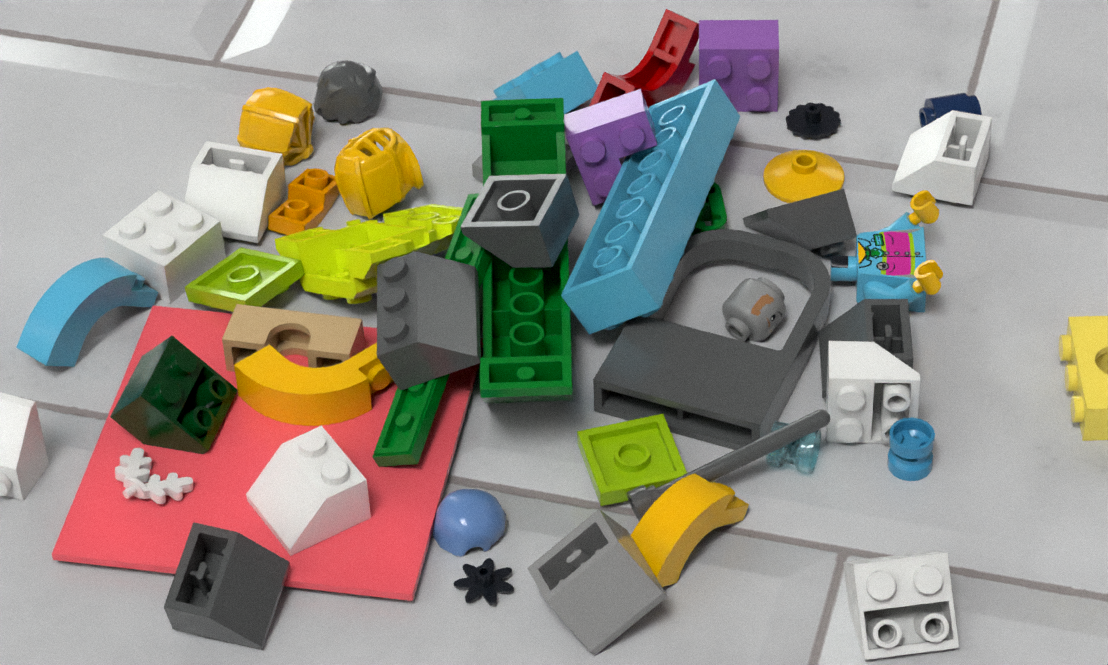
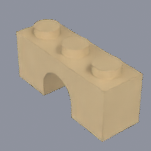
M236 304L222 338L226 369L235 372L234 364L269 344L283 356L297 354L308 357V365L311 368L337 365L365 350L363 321L360 318Z

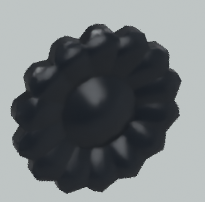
M810 102L806 105H798L796 109H791L789 115L786 116L787 129L792 131L793 135L801 136L803 139L812 138L817 140L821 137H829L831 133L837 132L838 126L841 125L839 112L834 111L833 107L825 106L823 103L815 104Z

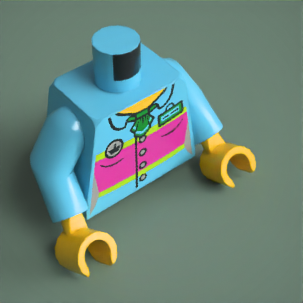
M927 190L918 192L910 202L913 213H904L891 225L878 231L858 234L856 236L855 256H831L830 280L855 281L857 303L864 299H908L909 311L925 312L926 294L934 295L938 293L941 288L939 279L943 277V272L936 261H926L924 227L919 226L921 221L925 224H931L939 217V209L935 205L936 200Z

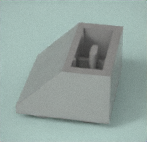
M600 509L527 568L545 601L593 655L598 654L668 597L628 530Z

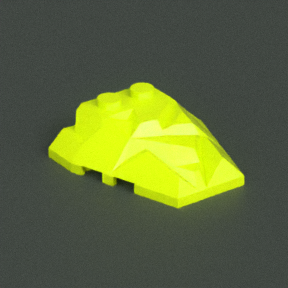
M429 204L383 214L384 223H378V220H369L361 223L359 219L346 221L347 227L337 230L317 227L274 239L275 246L280 256L301 260L305 275L300 278V283L306 292L323 294V299L325 300L346 298L348 304L364 303L372 300V294L377 293V265L385 263L392 258L402 257L416 251L433 255L448 249L463 208Z

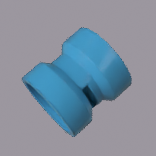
M911 417L898 420L891 426L887 465L893 476L905 481H918L930 474L933 466L932 450L935 442V432L928 422Z

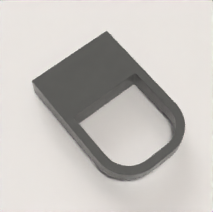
M732 229L711 230L689 237L684 249V255L678 263L673 275L674 278L667 289L661 308L648 317L640 315L628 320L594 377V411L628 421L664 414L671 433L736 450L773 432L801 378L819 338V331L823 329L830 309V275L824 263L815 254L790 242ZM735 259L781 270L799 278L811 292V296L782 350L770 349L664 321L663 319L684 278L698 266L714 260Z

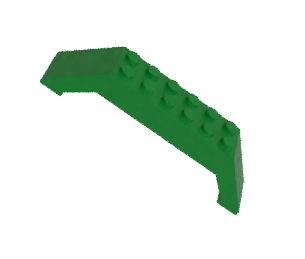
M563 98L481 101L483 186L489 176L566 174ZM568 239L553 267L542 269L532 267L513 268L494 254L491 255L483 278V358H480V397L485 403L573 400L570 307L561 296L569 279Z

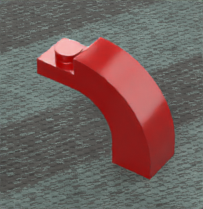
M666 9L649 49L640 63L624 75L618 76L604 72L589 106L639 89L643 93L648 109L656 102H662L678 95L696 65L689 60L699 39V23Z

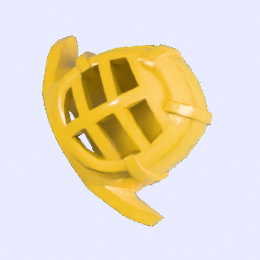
M266 87L255 90L241 109L239 134L237 135L240 147L280 153L283 156L284 166H293L301 160L309 158L314 150L311 145L312 128L315 122L312 103L279 88Z
M388 127L371 128L358 137L348 140V144L343 147L336 157L334 166L335 181L344 203L352 215L357 214L373 219L379 213L405 200L406 194L413 187L419 190L424 186L420 166L411 147L397 132ZM376 142L383 147V151L376 146Z

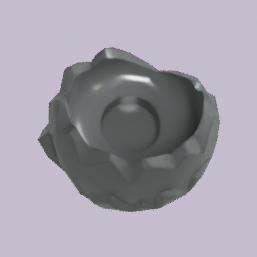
M348 60L336 61L327 65L322 70L317 82L313 101L315 112L318 114L322 113L325 120L337 119L341 124H345L348 121L360 123L369 113L375 114L381 103L383 93L382 86L376 76V70L363 63Z

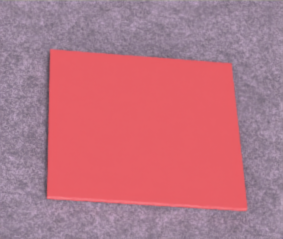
M152 306L53 549V560L175 574L193 522L238 532L289 561L290 569L284 587L413 601L434 528L436 511L442 500L480 363L449 374L418 464L379 467L372 457L398 388L394 381L385 388L371 394V411L344 422L322 425L367 479L371 518L290 556L247 501L246 493L282 443L319 426L293 425L268 418L244 402L238 396L237 390L209 450L204 454L143 444L110 417L141 357L170 336H174L237 389L235 372L227 371L222 343L223 335L233 313ZM363 327L365 349L377 343V328ZM480 338L481 358H482V354H483V338ZM297 354L284 356L292 363L309 367L308 357ZM134 448H142L144 450V457L152 459L150 476L157 474L160 476V481L166 480L168 474L172 472L177 473L178 478L191 477L193 479V491L183 493V499L179 501L166 496L164 504H157L151 498L139 499L131 496L126 499L123 496V491L126 488L123 486V482L115 478V467L120 466V456H130Z

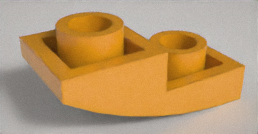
M307 168L288 184V199L268 215V230L290 235L316 228L324 219L340 193L335 176L328 174L323 169Z

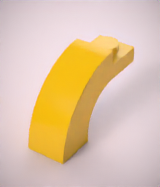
M694 473L682 478L668 488L643 515L632 532L631 537L662 587L677 583L687 558L705 535L715 528L744 520L749 504L734 496L735 491L732 488L721 483H711Z

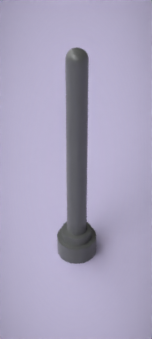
M817 410L656 488L654 485L647 488L644 485L638 486L626 492L630 506L636 518L640 521L651 505L668 488L682 478L695 473L712 482L827 426L830 422V415L826 410Z

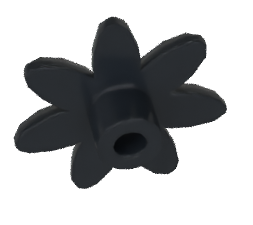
M491 558L485 559L483 564L477 568L470 564H464L463 571L467 578L458 579L453 583L456 589L468 590L465 596L466 603H473L483 595L489 605H495L497 602L496 592L510 594L514 591V587L504 581L511 575L512 569L506 567L494 571V563Z

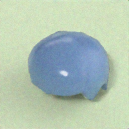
M479 489L456 490L445 496L437 508L433 537L440 548L455 556L462 557L473 547H481L486 552L492 544L503 536L506 514L496 497L486 491Z

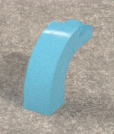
M96 258L85 261L63 274L43 294L32 310L16 348L45 366L75 367L87 334L101 316L119 306L152 307L158 292L144 284L145 278L126 269L109 258Z

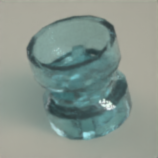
M775 421L771 432L788 425V423ZM817 430L766 455V463L777 467L790 464L794 465L797 471L813 473L820 450L821 430Z

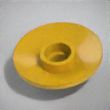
M792 150L779 154L768 162L764 169L763 182L768 192L775 198L786 203H792L841 190L844 185L845 176L842 166L825 153L814 150Z

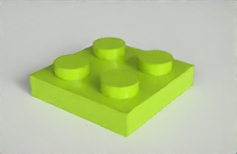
M240 247L184 288L189 302L233 312L236 304L262 307L276 295L286 292L290 285L303 277L305 273L301 260Z
M664 414L577 431V444L600 506L628 501L626 492L638 486L644 485L647 488L654 485L657 488L687 473Z

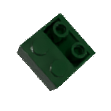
M170 336L141 357L110 417L143 444L204 454L209 450L238 389L174 336Z

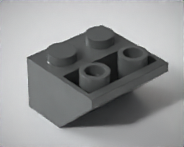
M864 299L819 331L822 398H826L829 341L875 342L913 369L908 299Z
M193 522L164 604V610L172 629L263 650L290 569V562L238 532Z

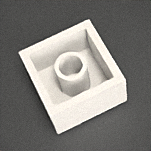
M159 190L102 235L106 258L145 278L144 284L158 292L157 298L169 304L186 292L184 288L186 285L226 258L221 221Z

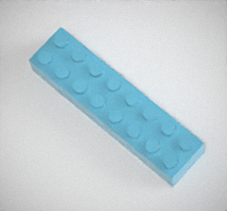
M716 79L649 107L658 145L626 156L561 294L588 334L605 328L613 330L625 321L640 315L648 317L657 312L663 305L667 289L674 278L673 275L678 263L684 255V249L691 233L695 229V223L705 205L706 197L715 181L714 178L720 164L724 160L725 152L734 137L733 133L741 117Z

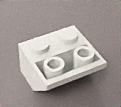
M952 110L912 133L892 183V191L914 196L920 191L927 190L934 199L972 206L989 156L992 117Z
M206 141L191 165L184 203L220 220L223 237L258 243L268 226V215L278 208L287 192L283 156L280 153Z
M829 341L826 411L830 415V422L826 426V442L889 444V432L891 426L896 421L903 418H918L920 374L875 342Z
M934 550L843 562L849 611L864 660L959 648L947 552Z

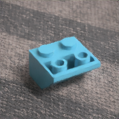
M578 51L565 58L558 52L526 70L515 79L493 90L496 98L493 100L563 98L564 114L592 98L598 85Z

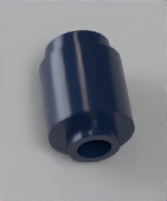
M958 93L926 99L924 107L919 110L921 128L952 110L982 115L978 98L975 95L968 96L966 93Z

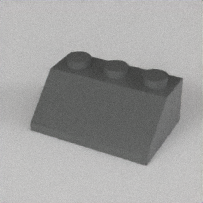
M418 251L402 257L392 258L385 263L377 265V357L400 391L480 363L478 271L475 266Z

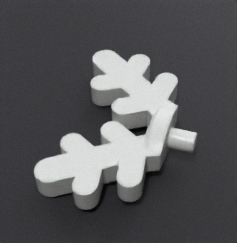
M134 448L130 456H120V466L115 467V478L123 482V486L126 488L123 491V496L126 499L131 496L139 499L151 498L157 504H164L166 496L179 501L183 499V493L193 491V479L191 477L178 478V474L172 472L168 474L166 480L160 481L159 475L153 474L150 476L152 459L144 457V450L142 448Z

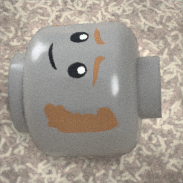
M763 277L758 279L748 278L742 281L722 305V313L727 321L725 324L727 331L740 341H745L747 338L763 341L771 334L786 314L783 292L776 284Z

